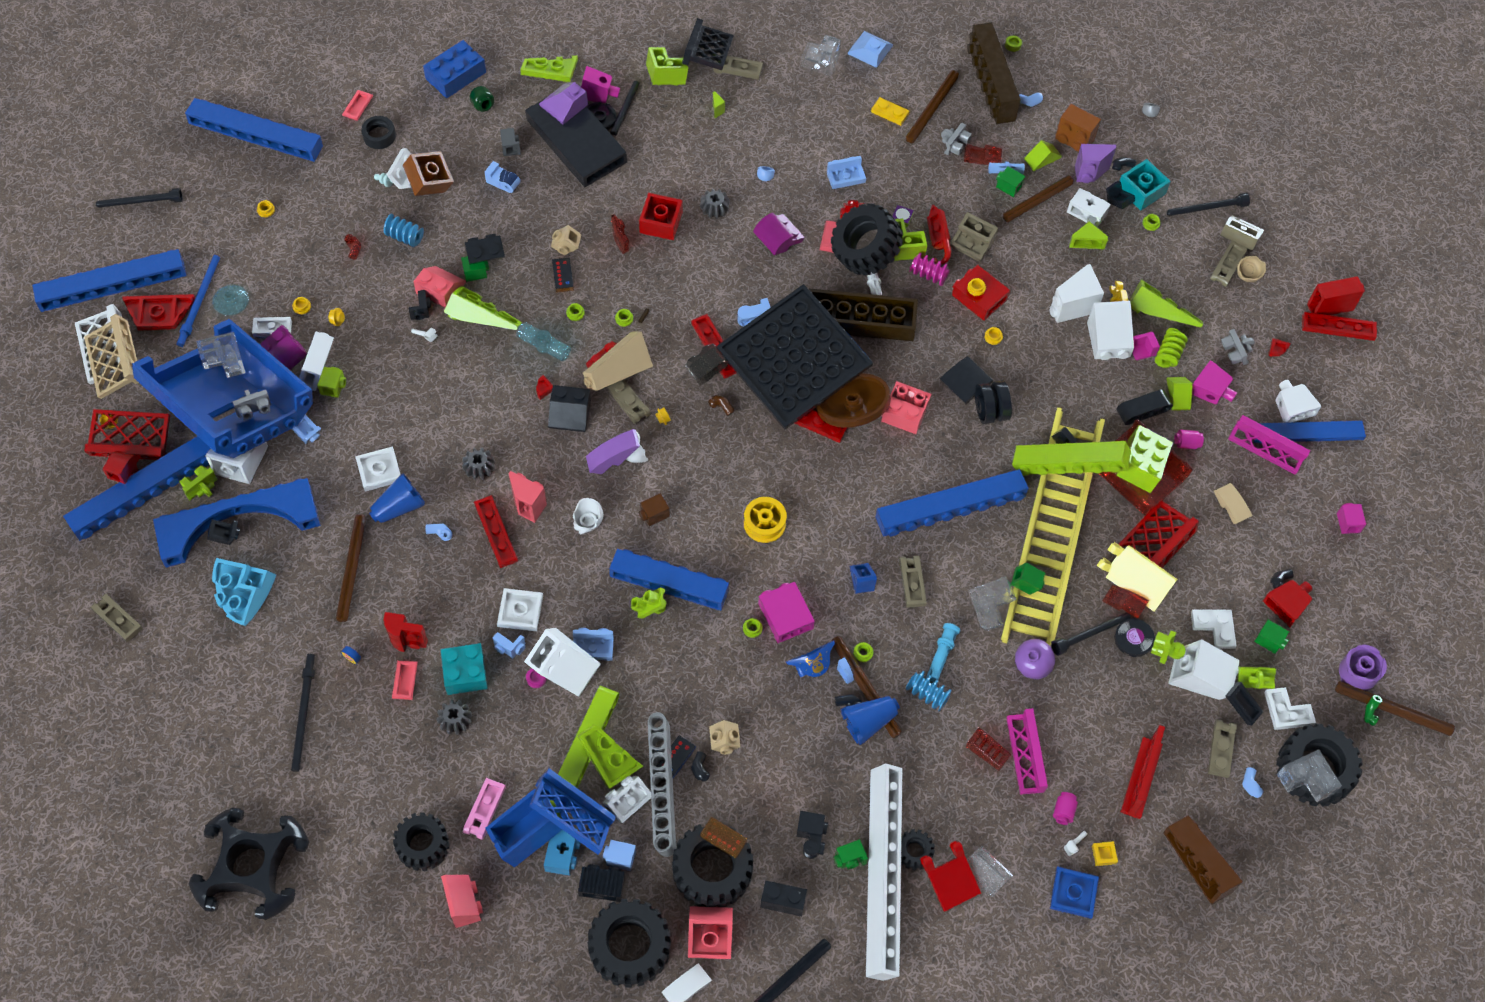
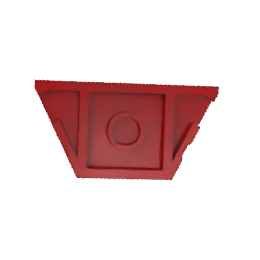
M194 294L123 296L122 299L138 331L172 330L177 328L194 303L195 296Z

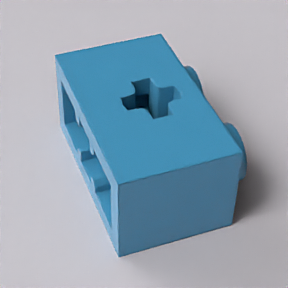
M561 830L551 838L544 862L545 872L570 876L571 869L575 870L577 857H574L575 850L580 848L581 842L564 830ZM565 847L567 850L564 851V854H560V851Z

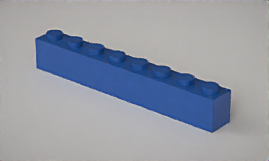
M194 98L185 112L188 123L313 162H315L323 148L321 136L316 133H309L299 128L276 123L266 118L256 117L253 114L243 113L220 104L210 103L206 100Z
M179 249L40 282L32 286L35 302L40 311L44 312L187 275Z
M197 436L129 476L126 484L119 482L63 517L79 541L89 538L94 532L109 526L117 518L124 517L132 509L141 507L152 497H157L169 487L176 486L184 477L194 475L195 469L200 465L204 467L209 466L206 454L211 448Z
M1018 469L877 508L875 518L883 537L887 535L895 536L905 530L913 531L923 525L931 526L937 521H949L955 516H967L973 511H985L991 506H1003L1013 500L1020 501L1026 497L1029 488L1021 470Z

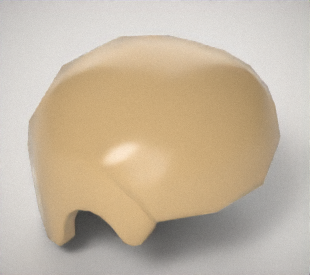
M1246 256L1240 260L1237 266L1238 276L1245 282L1254 283L1260 280L1266 272V263L1257 256Z

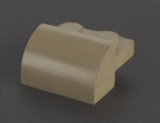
M967 212L958 226V231L950 242V247L981 262L995 241L998 227Z
M1232 215L1226 222L1220 236L1253 251L1264 230Z

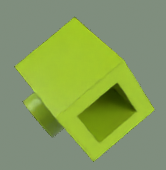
M337 367L323 368L317 385L320 395L339 398L341 389H344L346 386V378L342 370Z

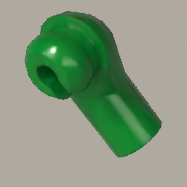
M1373 695L1365 708L1364 721L1371 726H1375L1379 720V717L1374 715V712L1382 702V698L1378 695Z

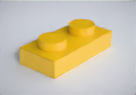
M879 97L871 110L872 113L902 126L909 115V110Z

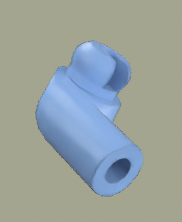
M1034 93L1030 96L1019 95L1020 103L1030 107L1041 103L1043 100L1041 93Z
M426 524V534H437L444 541L452 538V531L445 524Z
M1248 767L1246 768L1242 785L1249 795L1259 798L1262 796L1263 790L1254 780L1256 770Z

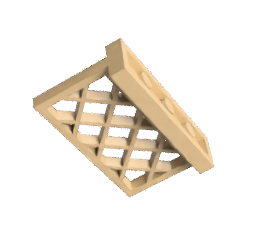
M117 314L110 317L111 322L84 336L97 397L100 399L131 382L139 383L133 376L132 363L137 361L129 324L127 320ZM113 328L110 338L106 337L108 331ZM99 337L95 346H93L91 340ZM104 339L108 340L105 348L101 349L100 347ZM115 342L117 346L114 352H110V349L113 343ZM98 351H101L102 354L99 360L96 361L95 357ZM107 355H112L108 364H105L104 361ZM117 357H119L120 362L117 368L113 367ZM105 366L106 368L102 376H99L101 367ZM111 369L115 370L112 378L108 379L107 377ZM122 372L124 375V379L119 382H116L120 373ZM105 381H108L109 384L107 388L103 390L102 387Z

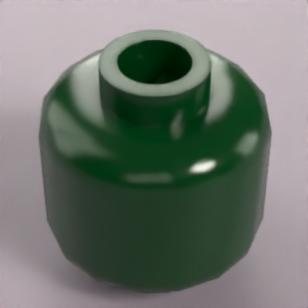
M478 86L471 91L469 95L470 102L476 110L485 112L492 108L494 97L488 88Z

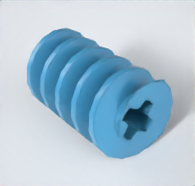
M391 213L384 223V234L406 245L409 244L411 247H416L423 238L424 228L419 229L417 224L413 226L412 222L407 223L405 219L400 221L399 216L394 218V215Z
M925 671L919 674L916 672L909 680L905 689L910 690L913 688L912 694L916 695L919 693L918 697L920 700L926 697V704L933 701L932 708L936 709L940 706L938 710L940 712L950 698L952 690L949 689L944 692L945 685L938 688V680L930 683L932 676L923 678Z

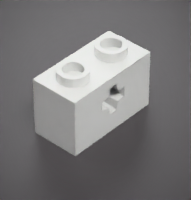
M1080 188L1070 201L1067 213L1086 223L1090 221L1098 228L1108 214L1111 204Z

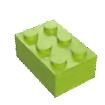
M1138 425L1127 442L1131 450L1128 471H1120L1116 476L1151 493L1162 478L1173 442Z

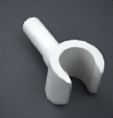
M430 328L427 332L417 329L411 330L414 334L424 336L429 342H432L438 336L433 328Z
M1085 831L1064 846L1068 856L1079 851L1076 845L1087 836Z

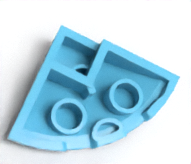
M216 558L212 575V582L216 584L217 592L214 594L218 606L226 612V616L229 619L246 626L267 598L276 574L246 564Z

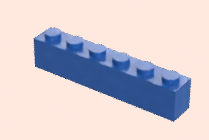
M617 549L609 568L610 577L651 590L661 587L665 589L664 594L720 611L729 591V583L722 578H712L702 572H692L683 566L676 567L666 561H656L647 555L640 556L627 549Z

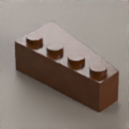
M1189 815L1168 826L1163 832L1211 905L1232 894L1243 882Z

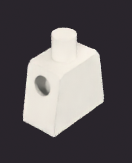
M1289 380L1279 384L1282 391L1279 392L1276 403L1283 423L1297 422L1317 415L1321 405L1305 385L1300 384L1293 387Z

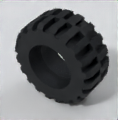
M872 203L867 204V206L866 204H861L857 208H851L848 213L845 212L841 220L838 219L836 222L837 226L832 231L831 248L837 259L850 272H854L857 275H870L871 272L875 274L880 269L884 270L887 268V265L895 260V255L898 256L900 252L899 247L902 246L903 241L901 239L903 236L898 222L882 206ZM877 230L874 240L868 246L856 249L858 241L865 233Z
M1318 723L1314 726L1308 724L1302 729L1298 728L1280 748L1276 765L1280 767L1277 773L1278 777L1283 778L1281 781L1282 785L1290 789L1289 793L1292 796L1297 795L1299 797L1298 800L1303 803L1309 801L1311 806H1317L1320 803L1322 807H1325L1331 803L1336 804L1340 802L1357 786L1358 779L1362 775L1360 767L1363 763L1362 759L1358 758L1360 754L1357 747L1354 748L1352 745L1354 742L1351 738L1347 739L1343 731L1339 730L1337 732L1333 726L1327 725V727H1323V724ZM1312 750L1327 756L1334 765L1335 779L1324 780L1311 774L1304 764L1303 752Z
M701 824L694 826V831L688 830L684 833V838L679 839L677 848L674 849L672 862L674 882L677 883L679 892L684 893V898L688 901L692 899L695 901L696 906L701 907L704 904L707 907H713V905L726 907V903L730 902V904H733L737 901L738 896L742 897L746 892V888L750 885L754 862L749 843H746L737 858L729 855L733 862V869L727 878L718 882L704 881L694 873V858L704 850L721 849L701 838L700 836L706 827H701ZM730 826L728 830L737 834L736 829ZM740 833V834L738 835V836L742 837L743 839H745V837L742 835V833Z
M621 899L619 904H616L614 901L609 904L608 909L605 910L603 908L599 911L598 918L594 917L591 923L592 928L588 931L587 942L590 959L597 973L600 972L602 978L606 981L611 980L613 985L619 986L624 984L625 988H632V984H638L639 987L644 985V982L647 980L650 982L656 978L655 975L663 971L664 964L668 962L671 950L670 930L668 929L666 919L662 918L661 912L658 909L654 910L648 902L641 904L639 899H633V902ZM625 925H636L643 928L650 938V946L647 953L634 961L617 959L612 955L609 948V939L612 933Z

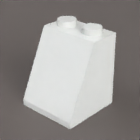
M1091 264L1086 265L1056 289L1050 307V314L1052 317H1055L1057 323L1090 315L1093 304L1101 302L1104 292Z
M1130 301L1094 303L1087 321L1094 359L1108 360L1110 358L1126 359L1131 357L1134 349Z
M265 442L235 458L218 454L210 449L206 454V458L215 475L250 484L268 445Z
M1202 639L1185 645L1184 657L1174 659L1168 684L1218 700L1226 698L1225 695L1234 686L1238 674L1239 660Z

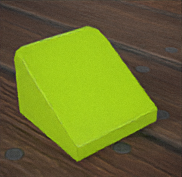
M714 91L713 110L714 117L717 118L725 113V101Z

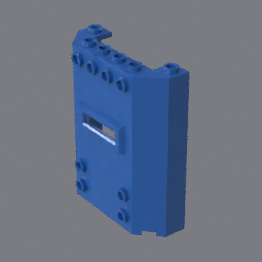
M230 319L214 325V341L154 368L153 359L149 356L132 363L135 380L214 452L231 458L244 454L298 426L313 404L312 389ZM248 389L250 394L266 389L271 403L270 412L261 414L258 410L253 412L252 419L244 421L241 417L238 418L236 412L218 421L213 419L235 408L233 401L246 396L245 390Z

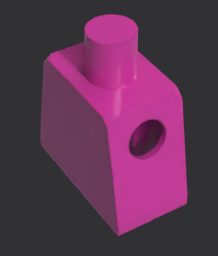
M586 66L581 88L587 92L588 101L606 103L608 95L618 98L620 92L619 87L611 85V75Z
M1211 360L1192 384V395L1215 405L1218 404L1222 397L1232 402L1237 392L1229 388L1233 378Z

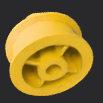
M759 497L752 500L744 512V529L747 535L761 543H770L779 539L786 528L787 514L784 506L778 500L771 497Z

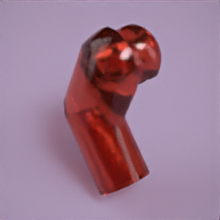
M348 234L344 238L351 249L348 257L356 260L361 249V243L355 236Z

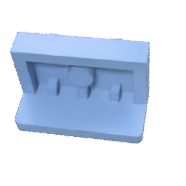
M861 156L828 162L827 176L832 189L866 183V176L861 166Z
M579 628L578 630H573V642L594 659L613 661V631L606 628L598 630Z

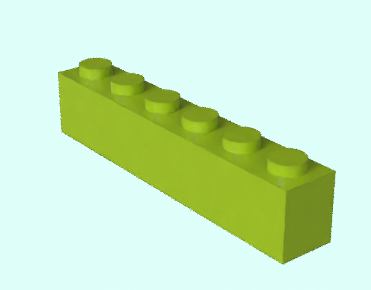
M1126 441L1016 446L1012 465L1015 470L1020 469L1023 476L1029 474H1082L1087 472L1118 473L1120 471H1128L1131 450Z

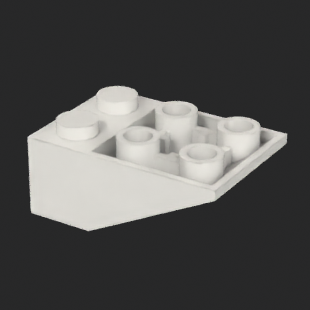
M557 628L545 629L524 661L540 675L578 697L601 665V663Z

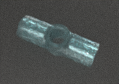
M526 322L521 323L518 327L516 336L535 346L538 352L548 353L561 361L568 358L571 347L552 337L549 331L539 330Z

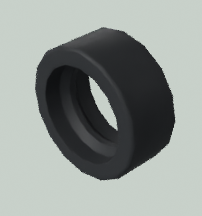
M373 116L368 118L362 125L363 140L370 148H387L396 139L394 124L387 117ZM377 127H384L389 130L382 137L375 138L369 136V132Z

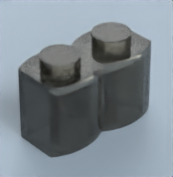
M714 343L704 346L699 355L690 357L685 364L686 369L700 386L728 366L726 358Z

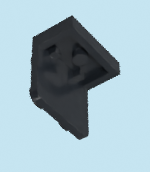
M489 234L484 239L478 240V237L468 239V242H464L469 265L505 258L500 235Z

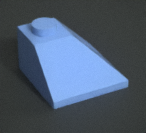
M864 31L848 51V54L877 68L893 47V44Z

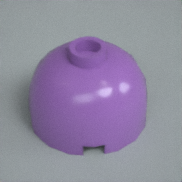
M1030 639L1024 641L1018 647L1015 653V663L1023 676L1030 679H1041L1052 672L1055 664V654L1046 642L1040 639Z

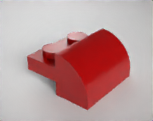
M385 612L384 625L394 648L405 652L407 645L413 649L427 647L428 639L423 625L408 623L406 616L403 614Z

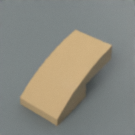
M1231 483L1214 490L1220 506L1226 508L1233 524L1253 516L1244 499Z

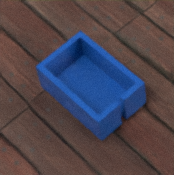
M464 40L423 65L425 79L446 99L486 73L484 58L476 51H473V48Z
M533 789L485 828L492 842L495 843L494 846L501 859L514 868L562 830L529 806L536 789ZM542 800L537 801L539 804L545 807Z

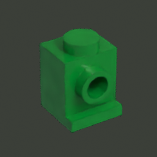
M860 839L837 847L835 856H833L837 868L841 867V869L846 867L847 869H853L859 866L860 862L864 866L868 860Z

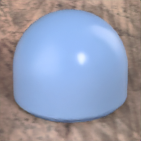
M766 166L758 167L757 176L760 180L770 181L774 177L775 170Z

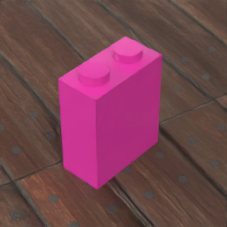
M795 582L790 584L784 583L779 588L772 591L766 590L759 596L758 604L777 643L814 629L815 621Z

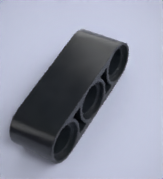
M1161 389L1125 401L1116 410L1124 424L1131 425L1165 413L1173 405L1165 391Z

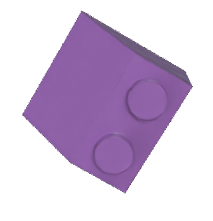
M1081 144L1075 163L1076 182H1095L1109 170L1116 145Z

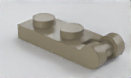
M727 56L723 70L715 68L713 70L718 74L727 73L759 80L763 63Z
M1231 241L1210 280L1222 283L1221 285L1227 287L1248 248Z
M624 379L607 386L609 393L634 424L640 422L641 418H647L651 415L649 408L643 404Z
M899 557L906 608L926 606L920 557Z
M104 594L101 597L102 600L97 604L94 603L90 608L128 643L143 628L113 599Z
M1215 720L1208 774L1229 778L1234 738L1237 729L1236 723L1230 722L1227 724L1223 723L1222 720ZM1221 731H1226L1227 736L1220 735Z

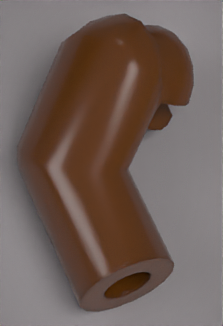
M715 395L708 401L711 408L716 406L722 407L727 416L735 411L725 397Z

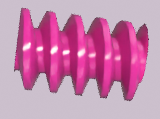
M921 252L914 258L909 272L913 270L914 275L920 272L921 278L926 275L928 281L933 278V283L939 281L940 286H943L950 271L947 270V264L941 267V261H938L937 264H934V258L928 261V255L922 259Z

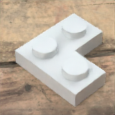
M291 317L253 318V337H268L281 325H284L291 333Z
M1232 610L1191 611L1193 630H1212L1216 648L1235 649L1236 639Z
M1286 687L1267 689L1264 692L1274 730L1304 727L1308 724L1315 725L1316 721L1311 704L1291 706Z

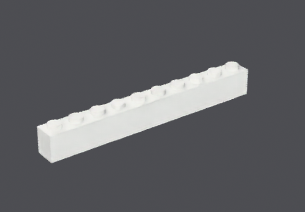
M883 764L871 769L866 977L882 981L899 977L902 768L889 764Z

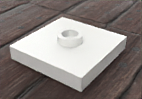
M393 447L355 456L365 492L391 485L401 475Z
M504 588L497 627L537 631L543 593Z

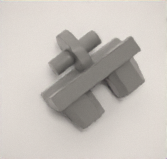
M961 123L956 130L951 128L950 130L944 129L942 131V142L946 143L947 147L944 154L949 155L952 152L960 155L964 145L959 143V141L965 144L970 142L972 134L965 130V124Z
M1235 329L1229 331V336L1221 339L1222 345L1225 350L1235 347L1236 351L1228 353L1232 364L1242 362L1243 365L1248 364V356L1245 349L1248 353L1252 352L1251 346L1255 344L1253 338H1247L1246 335H1242L1240 337L1242 341H1240Z
M247 389L244 391L246 396L233 401L238 418L241 417L244 421L252 419V413L258 410L261 414L271 411V403L266 389L250 394Z

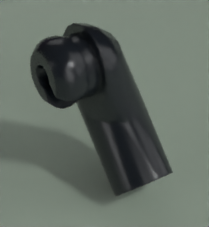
M1127 157L1114 159L1112 169L1120 171L1122 166L1133 168L1137 160Z
M1292 569L1273 574L1270 583L1273 584L1274 589L1283 585V580L1294 577Z
M852 694L834 697L835 706H850L862 703L861 700Z
M698 751L692 763L691 771L697 780L705 782L710 777V773L703 766L707 755Z

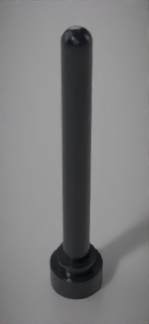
M172 188L169 193L99 200L96 202V206L101 208L170 200L177 203L183 201L181 188Z
M1247 192L1240 193L1232 199L1167 210V215L1174 216L1232 205L1247 207L1250 205V198Z
M1125 612L1068 639L1058 638L1053 640L1051 648L1057 656L1067 652L1070 646L1130 619L1131 614Z

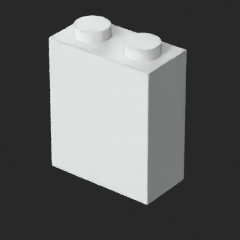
M317 331L313 337L299 378L313 391H316L334 337L329 336L327 333H319Z

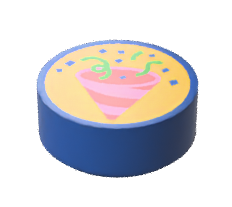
M345 646L341 651V654L355 665L361 660V656L349 646Z

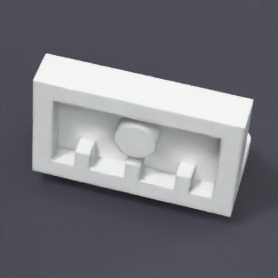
M407 148L400 150L386 174L399 189L411 188L403 168L404 162L411 155Z
M628 776L621 782L622 786L619 789H613L605 796L604 806L611 810L620 823L626 821L651 799L650 790L639 776Z

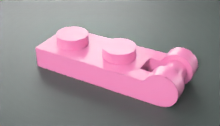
M488 778L485 779L464 825L463 833L468 835L471 833L476 835V838L484 839L487 833L485 828L490 824L506 789L504 784ZM476 820L482 822L480 827L474 826Z

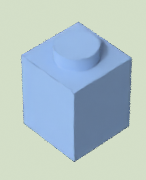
M611 840L610 845L605 846L603 858L606 859V866L631 871L636 854V845Z

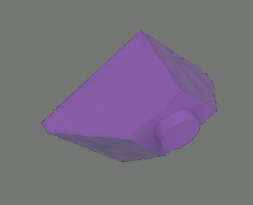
M575 82L565 83L541 101L539 105L560 123L565 124L588 105L587 92Z

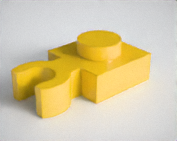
M1115 281V286L1109 287L1110 293L1113 294L1110 301H1129L1126 290H1123V282Z

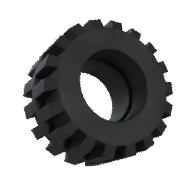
M420 812V816H417L416 813L411 814L412 818L408 819L405 817L403 819L404 823L397 825L398 831H394V849L400 861L409 869L412 867L415 871H418L419 868L422 871H427L428 866H431L433 869L436 867L435 863L441 864L443 862L442 856L446 857L448 854L446 850L449 849L450 845L448 834L441 820L435 819L434 815L429 813L426 816L425 812ZM429 833L433 836L431 845L425 850L415 851L410 848V842L417 834Z

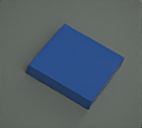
M1057 867L1050 909L1092 919L1099 876Z

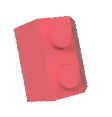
M437 266L423 268L413 282L416 294L420 290H425L426 297H430L431 301L446 308L451 294L460 286H464L466 280Z
M469 875L441 876L450 915L455 927L458 928L481 921L480 914L483 913L481 901H476L475 894L478 893L475 880L471 881Z
M690 906L688 958L731 959L733 908Z

